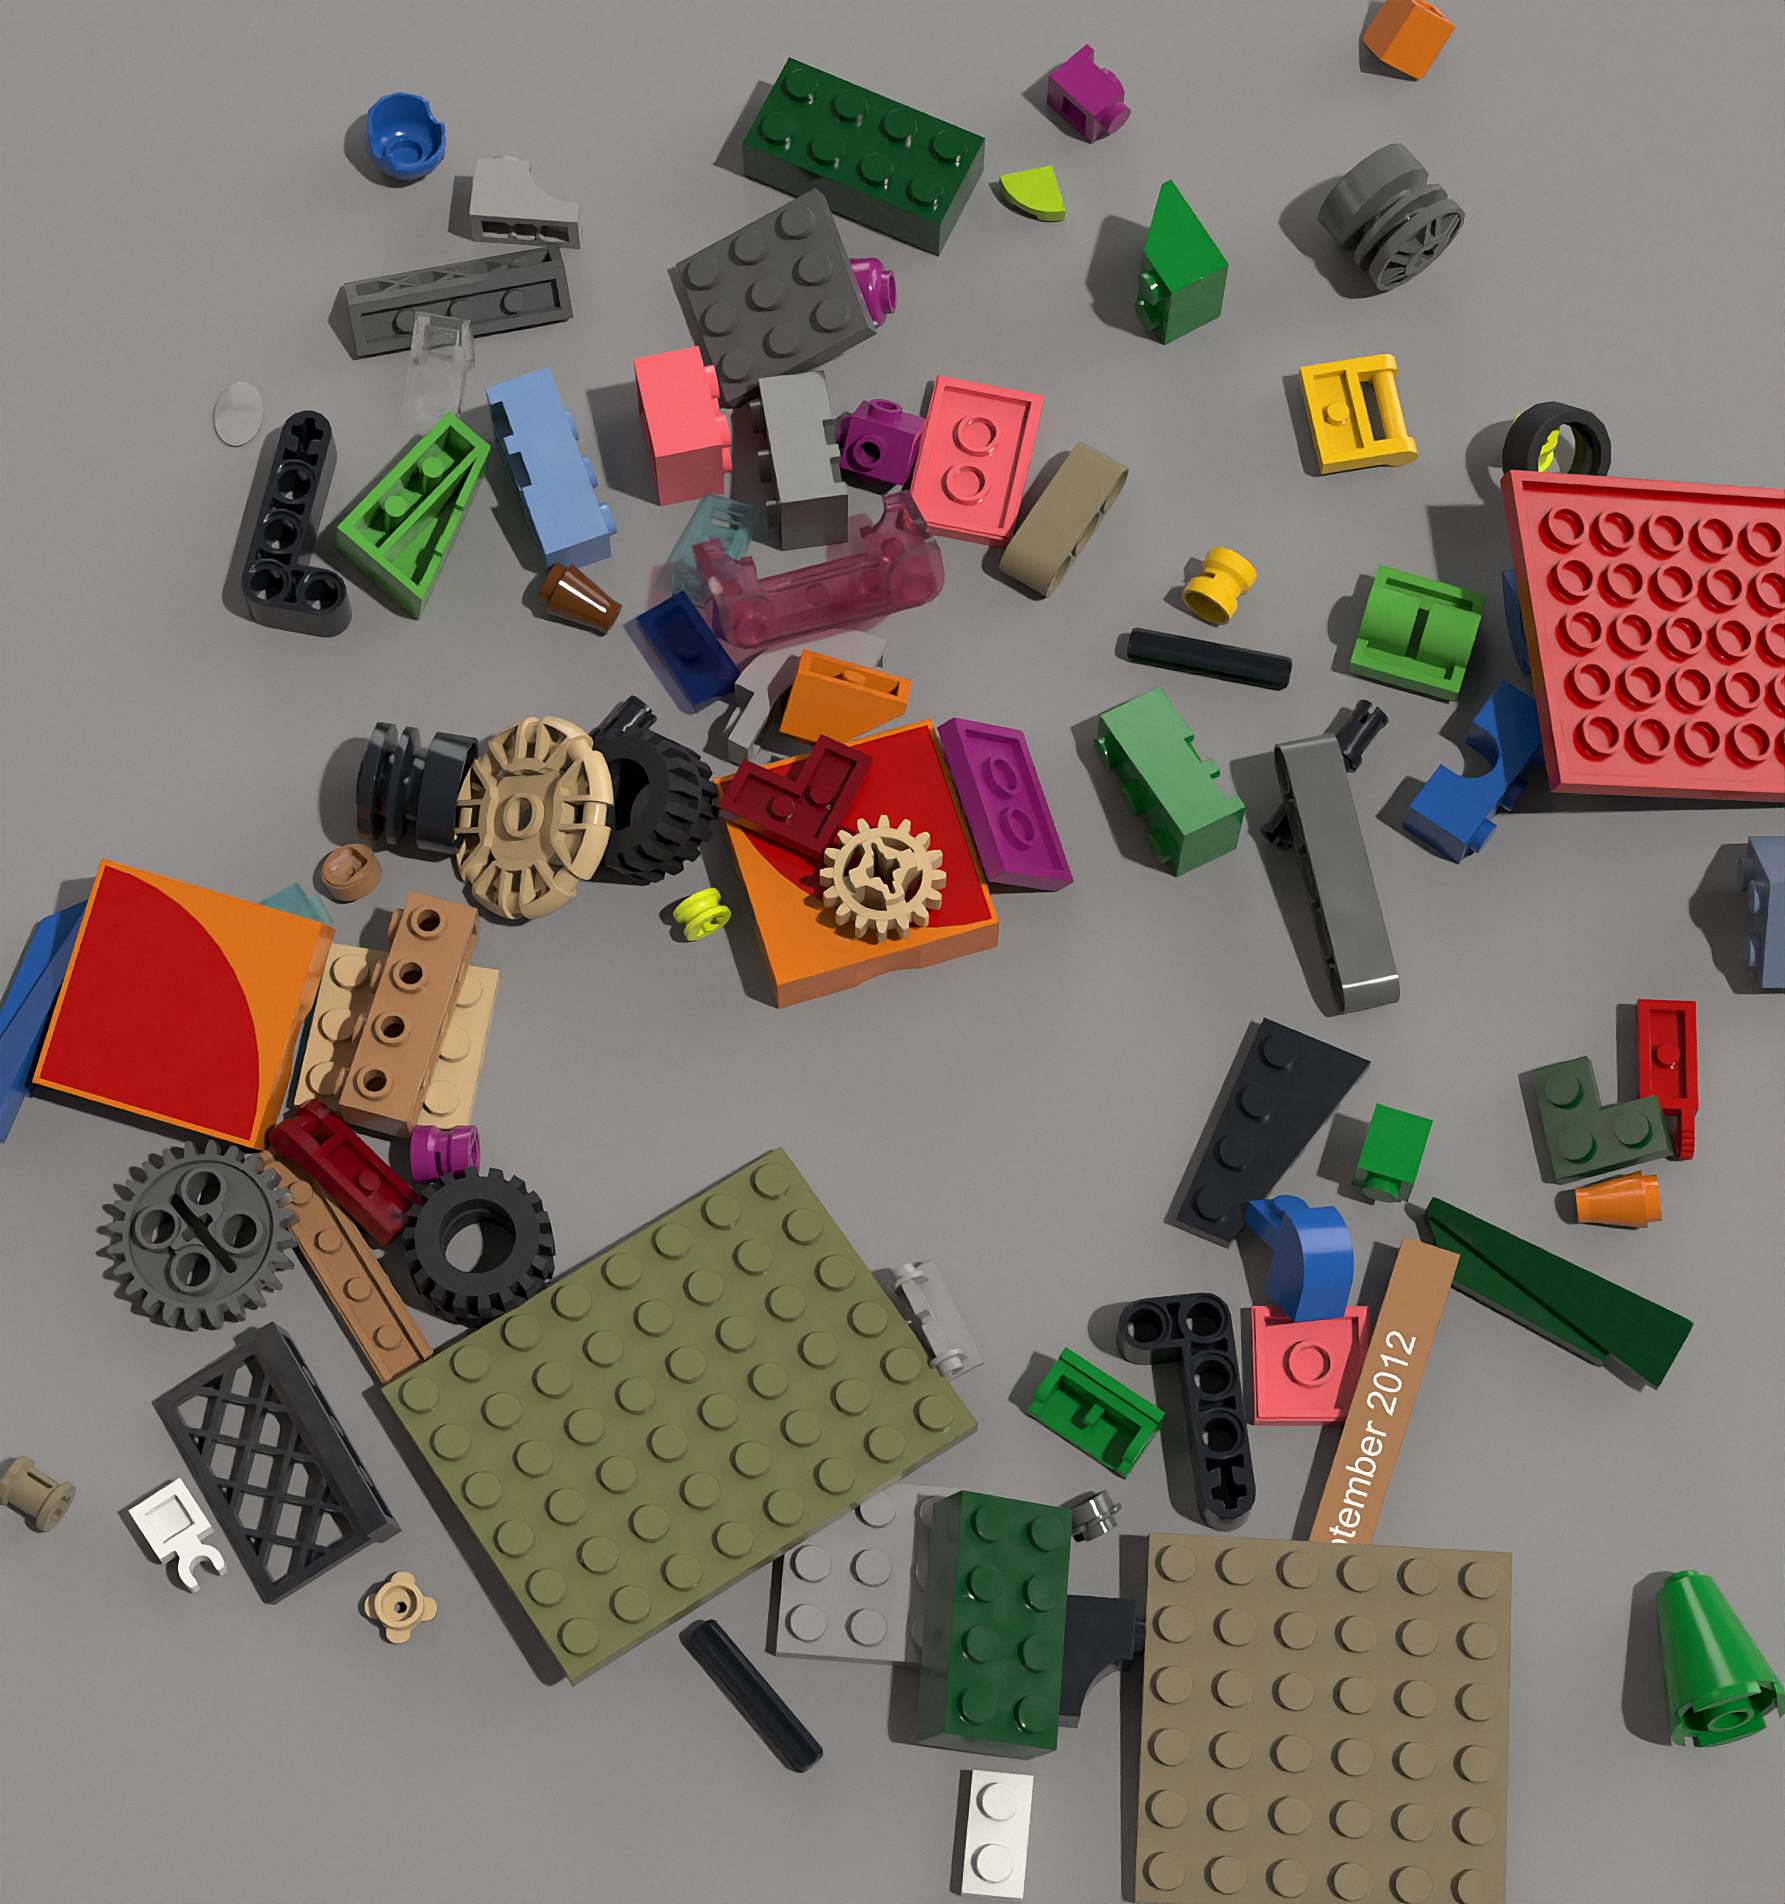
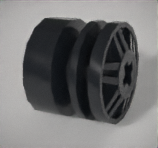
M378 722L372 731L367 750L362 757L356 784L357 832L359 838L376 841L380 837L385 825L387 843L400 844L410 821L415 822L418 848L459 854L465 836L458 835L454 840V828H458L460 809H457L456 805L458 793L467 770L473 760H478L479 758L477 738L436 732L428 748L427 755L421 754V739L418 728L406 726L398 743L396 724Z

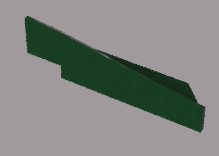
M1432 1197L1426 1208L1423 1218L1425 1224H1429L1435 1246L1460 1254L1451 1283L1452 1287L1601 1368L1607 1355H1609L1646 1385L1656 1391L1658 1390L1694 1326L1691 1320L1439 1198Z

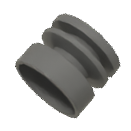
M1402 143L1385 146L1360 161L1331 190L1323 202L1318 215V221L1344 250L1356 249L1354 261L1363 272L1369 271L1368 277L1380 291L1392 290L1424 271L1455 239L1463 226L1466 215L1453 199H1447L1448 194L1440 184L1426 185L1429 173Z

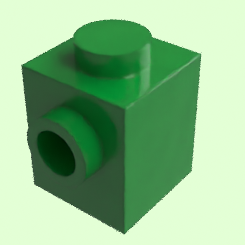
M1376 1103L1351 1185L1363 1188L1362 1192L1366 1196L1377 1201L1393 1203L1400 1199L1408 1202L1433 1120Z

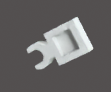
M178 1478L129 1510V1513L163 1565L176 1556L180 1557L178 1573L185 1586L191 1592L196 1593L200 1590L196 1579L193 1577V1569L199 1562L209 1561L213 1563L221 1576L227 1573L226 1563L219 1551L210 1545L201 1544L200 1542L212 1534L214 1530L181 1478Z

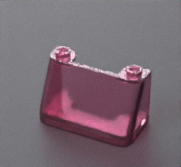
M905 490L881 496L884 512L879 522L872 528L870 525L859 528L863 553L758 579L756 566L751 556L740 558V561L732 559L725 553L719 538L691 545L706 617L714 636L723 644L744 650L757 649L919 607L934 600L940 594L945 581L941 550L910 491Z

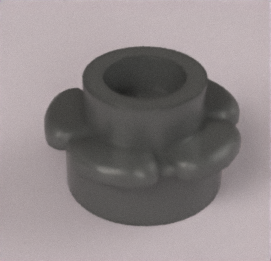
M1103 1490L1069 1508L1073 1509L1071 1536L1082 1533L1086 1542L1112 1530L1118 1525L1113 1514L1121 1510V1504L1117 1503L1114 1505L1108 1492Z

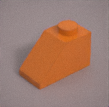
M802 649L779 732L789 734L797 742L809 746L816 744L820 734L840 743L847 742L904 715L912 680Z

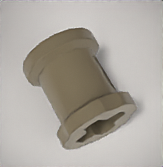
M22 1455L8 1468L0 1481V1503L5 1505L11 1503L37 1520V1528L43 1532H48L57 1525L67 1512L75 1496L76 1488L69 1482L59 1484L34 1468L35 1462L32 1459Z

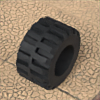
M626 726L625 731L617 728L607 731L605 741L595 738L592 750L603 754L612 780L614 806L607 807L605 826L610 827L611 832L599 865L632 879L643 881L646 878L653 882L664 880L665 872L675 876L684 871L683 862L685 860L694 862L701 854L698 850L701 842H709L713 831L708 830L710 821L717 820L718 807L712 805V799L719 796L716 783L709 781L713 775L709 765L700 761L701 756L694 750L649 729L644 730L638 726ZM649 784L650 793L645 810L631 825L630 817L633 803L640 791ZM584 805L578 806L577 823H582Z
M477 1167L464 1168L465 1178L455 1180L452 1172L440 1177L442 1188L436 1191L429 1185L420 1193L423 1204L421 1207L412 1205L407 1215L410 1228H404L403 1242L406 1248L404 1254L414 1286L419 1295L423 1294L426 1305L435 1313L440 1309L444 1311L445 1318L449 1322L458 1325L461 1318L468 1319L470 1328H482L484 1319L494 1318L495 1320L503 1314L520 1307L531 1297L546 1289L545 1280L552 1279L554 1274L553 1256L556 1255L548 1212L544 1211L542 1200L534 1190L530 1193L527 1192L525 1181L515 1175L510 1181L504 1179L502 1170L491 1167L487 1177L479 1176ZM472 1224H496L514 1236L515 1244L511 1254L500 1266L483 1273H469L457 1269L446 1259V1250L452 1238L463 1228Z

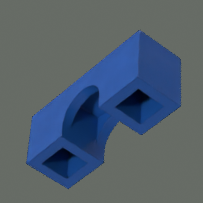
M1504 679L1472 721L1465 744L1486 758L1491 772L1479 778H1465L1440 764L1410 804L1402 827L1458 865L1470 849L1479 854L1486 846L1497 828V825L1491 821L1500 808L1504 807L1511 811L1517 804L1529 784L1523 777L1534 764L1541 769L1546 764L1536 700Z

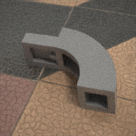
M829 628L812 630L788 637L763 651L745 668L735 682L736 706L739 707L731 715L724 731V737L728 739L729 761L740 766L743 759L750 762L755 761L776 723L783 716L802 649L883 672L888 663V640L862 631Z

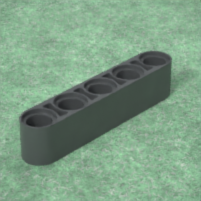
M1329 733L1275 744L1274 764L1336 1008L1340 1014H1346L1397 1003L1400 999L1398 974L1339 743L1335 735Z

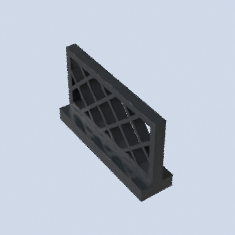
M272 1321L253 1333L255 1340L157 1400L266 1598L269 1603L275 1605L372 1543L378 1541L382 1544L402 1530L289 1332ZM257 1359L265 1373L259 1399L231 1393L236 1371L252 1360ZM222 1380L219 1390L209 1388ZM273 1389L282 1405L270 1402ZM198 1394L217 1398L208 1431L188 1427L178 1407ZM228 1401L256 1407L248 1440L219 1434ZM267 1410L288 1414L294 1424L287 1449L259 1443ZM194 1436L206 1439L203 1450L199 1447ZM301 1439L311 1455L298 1452ZM217 1442L245 1448L236 1481L216 1477L210 1466ZM256 1451L285 1457L276 1491L247 1484ZM296 1460L316 1464L319 1468L322 1478L316 1500L287 1493ZM222 1486L234 1489L231 1501ZM330 1490L339 1505L327 1503ZM245 1492L274 1498L265 1532L245 1528L241 1522L239 1512ZM285 1501L313 1507L305 1541L276 1535ZM324 1510L345 1515L356 1534L336 1548L315 1544ZM250 1537L262 1539L259 1552ZM273 1542L301 1548L302 1552L296 1573L276 1584L267 1568ZM313 1551L325 1554L310 1563Z

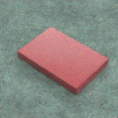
M937 375L903 518V529L1006 549L1016 530L1042 413L1044 395Z

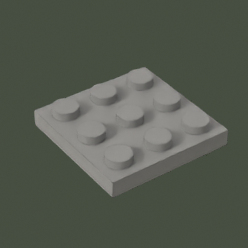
M895 1483L784 1553L776 1657L921 1668L933 1504L961 1490L970 1491V1488Z

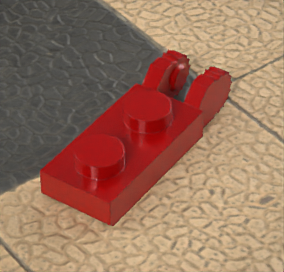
M1638 999L1635 1004L1636 1099L1656 1095L1661 1101L1664 1116H1677L1675 1135L1678 1160H1691L1695 1151V1116L1699 1110L1696 1002Z

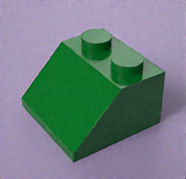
M1172 179L1161 185L1143 250L1141 272L1138 276V296L1134 304L1142 325L1148 331L1154 329L1163 344L1166 345L1220 317L1229 266Z

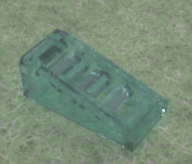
M711 493L707 494L672 572V598L675 601L716 613H723L725 611L759 520L761 507ZM716 519L740 527L737 531L712 524V521ZM709 539L712 541L730 545L731 547H725L722 545L707 542L705 540ZM698 559L722 565V567H717L707 563L699 562Z

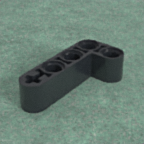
M303 410L294 413L286 420L282 428L243 570L241 587L251 618L258 624L273 629L321 638H331L341 634L348 628L352 619V609L343 579L336 572L309 566L337 463V450L330 423L321 413L313 410ZM302 450H308V463L304 462ZM295 489L308 491L307 494L298 499L285 497L286 494ZM282 538L295 540L291 546L284 549L271 547L274 542ZM267 588H279L282 590L281 593L271 599L257 597L260 592ZM322 598L337 600L335 604L327 609L312 607L317 600Z
M1204 1292L1142 1298L1132 1301L1124 1308L1119 1318L1116 1332L1118 1351L1125 1360L1135 1365L1146 1366L1178 1362L1199 1514L1207 1526L1216 1531L1230 1532L1236 1530L1247 1521L1255 1502L1256 1486L1232 1318L1228 1305L1220 1297ZM1197 1315L1207 1316L1216 1323L1218 1331L1211 1336H1198L1189 1329L1187 1321ZM1140 1321L1148 1322L1158 1330L1159 1337L1153 1342L1141 1343L1129 1334L1128 1328L1133 1323ZM1213 1372L1224 1380L1226 1389L1217 1394H1207L1200 1390L1194 1378L1201 1373ZM1213 1429L1223 1430L1232 1437L1234 1447L1226 1452H1215L1205 1444L1203 1435ZM1230 1471L1227 1478L1228 1493L1231 1498L1237 1499L1232 1510L1225 1509L1223 1500L1216 1499L1221 1486V1473Z

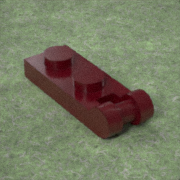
M315 1098L308 1100L296 1110L294 1120L284 1119L270 1130L269 1140L275 1151L283 1157L293 1158L384 1248L404 1232V1228L410 1227L407 1215L413 1204L421 1207L423 1204L422 1198L321 1100ZM312 1137H319L324 1143L320 1145Z

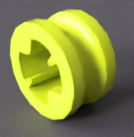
M707 888L682 901L674 910L673 916L678 923L686 924L684 935L687 940L694 941L705 938L723 927L731 918L729 908L725 905H719L721 894L718 889Z

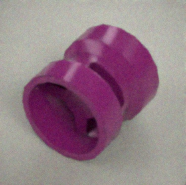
M416 1125L413 1129L410 1147L411 1172L415 1183H436L441 1176L452 1172L455 1180L466 1177L464 1168L477 1167L479 1173L480 1138L476 1125H456L451 1131H440L435 1125Z

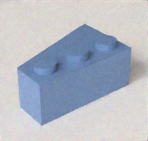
M549 366L485 388L493 439L547 574H549L556 562L568 568L571 564L580 568L612 557L609 536L617 534L614 518L607 502L598 504L593 488L598 487L593 466L588 455L581 457L576 443L579 440V435L574 419L569 409L564 410Z

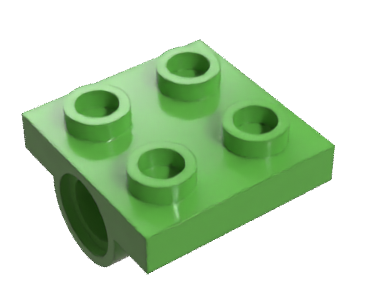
M1379 565L1348 672L1456 702L1487 595Z

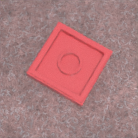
M1251 1306L1253 1426H1344L1371 1341L1369 1306H1346L1344 1317L1296 1323L1278 1306Z

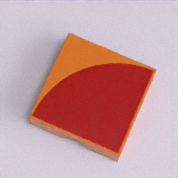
M931 718L843 743L872 756L873 760L872 767L839 831L843 830L854 837L857 835V820L862 818L867 822L870 829L878 828L881 815H887L889 826L892 829H898L899 825L907 819L911 821L910 836L915 838L925 831L930 834V845L926 852L941 850L943 855L942 865L936 869L946 872L945 888L937 890L942 895L941 907L939 910L925 907L929 914V924L923 928L914 921H911L909 923V937L906 939H902L896 929H889L885 943L878 942L876 929L868 928L861 938L855 937V921L851 919L846 924L839 926L835 922V913L839 906L826 908L824 906L823 892L828 888L820 885V870L830 868L824 863V860L821 862L721 817L718 813V819L736 876L747 892L754 913L755 936L778 1009L857 987L861 983L887 972L912 968L921 969L998 946L1000 922L983 871L979 865L965 818L961 812L960 803L948 767L944 761L943 752ZM811 752L765 764L762 767L796 782ZM736 773L712 779V782L717 784L719 796L714 798V806H719ZM836 835V837H835L833 843L831 844L830 848H835V849L840 850V848H839V846H838V844H837V835ZM860 854L850 862L844 877L849 876V870L859 866L861 862ZM874 864L873 878L879 877L883 884H887L892 894V880H886L883 874L878 872ZM922 880L917 881V887L907 890L905 894L906 903L911 901L917 894Z
M101 858L32 1082L264 1151L270 1147L269 1133L277 1124L292 1075V1061L296 1039L305 1018L312 1009L336 929L319 921Z

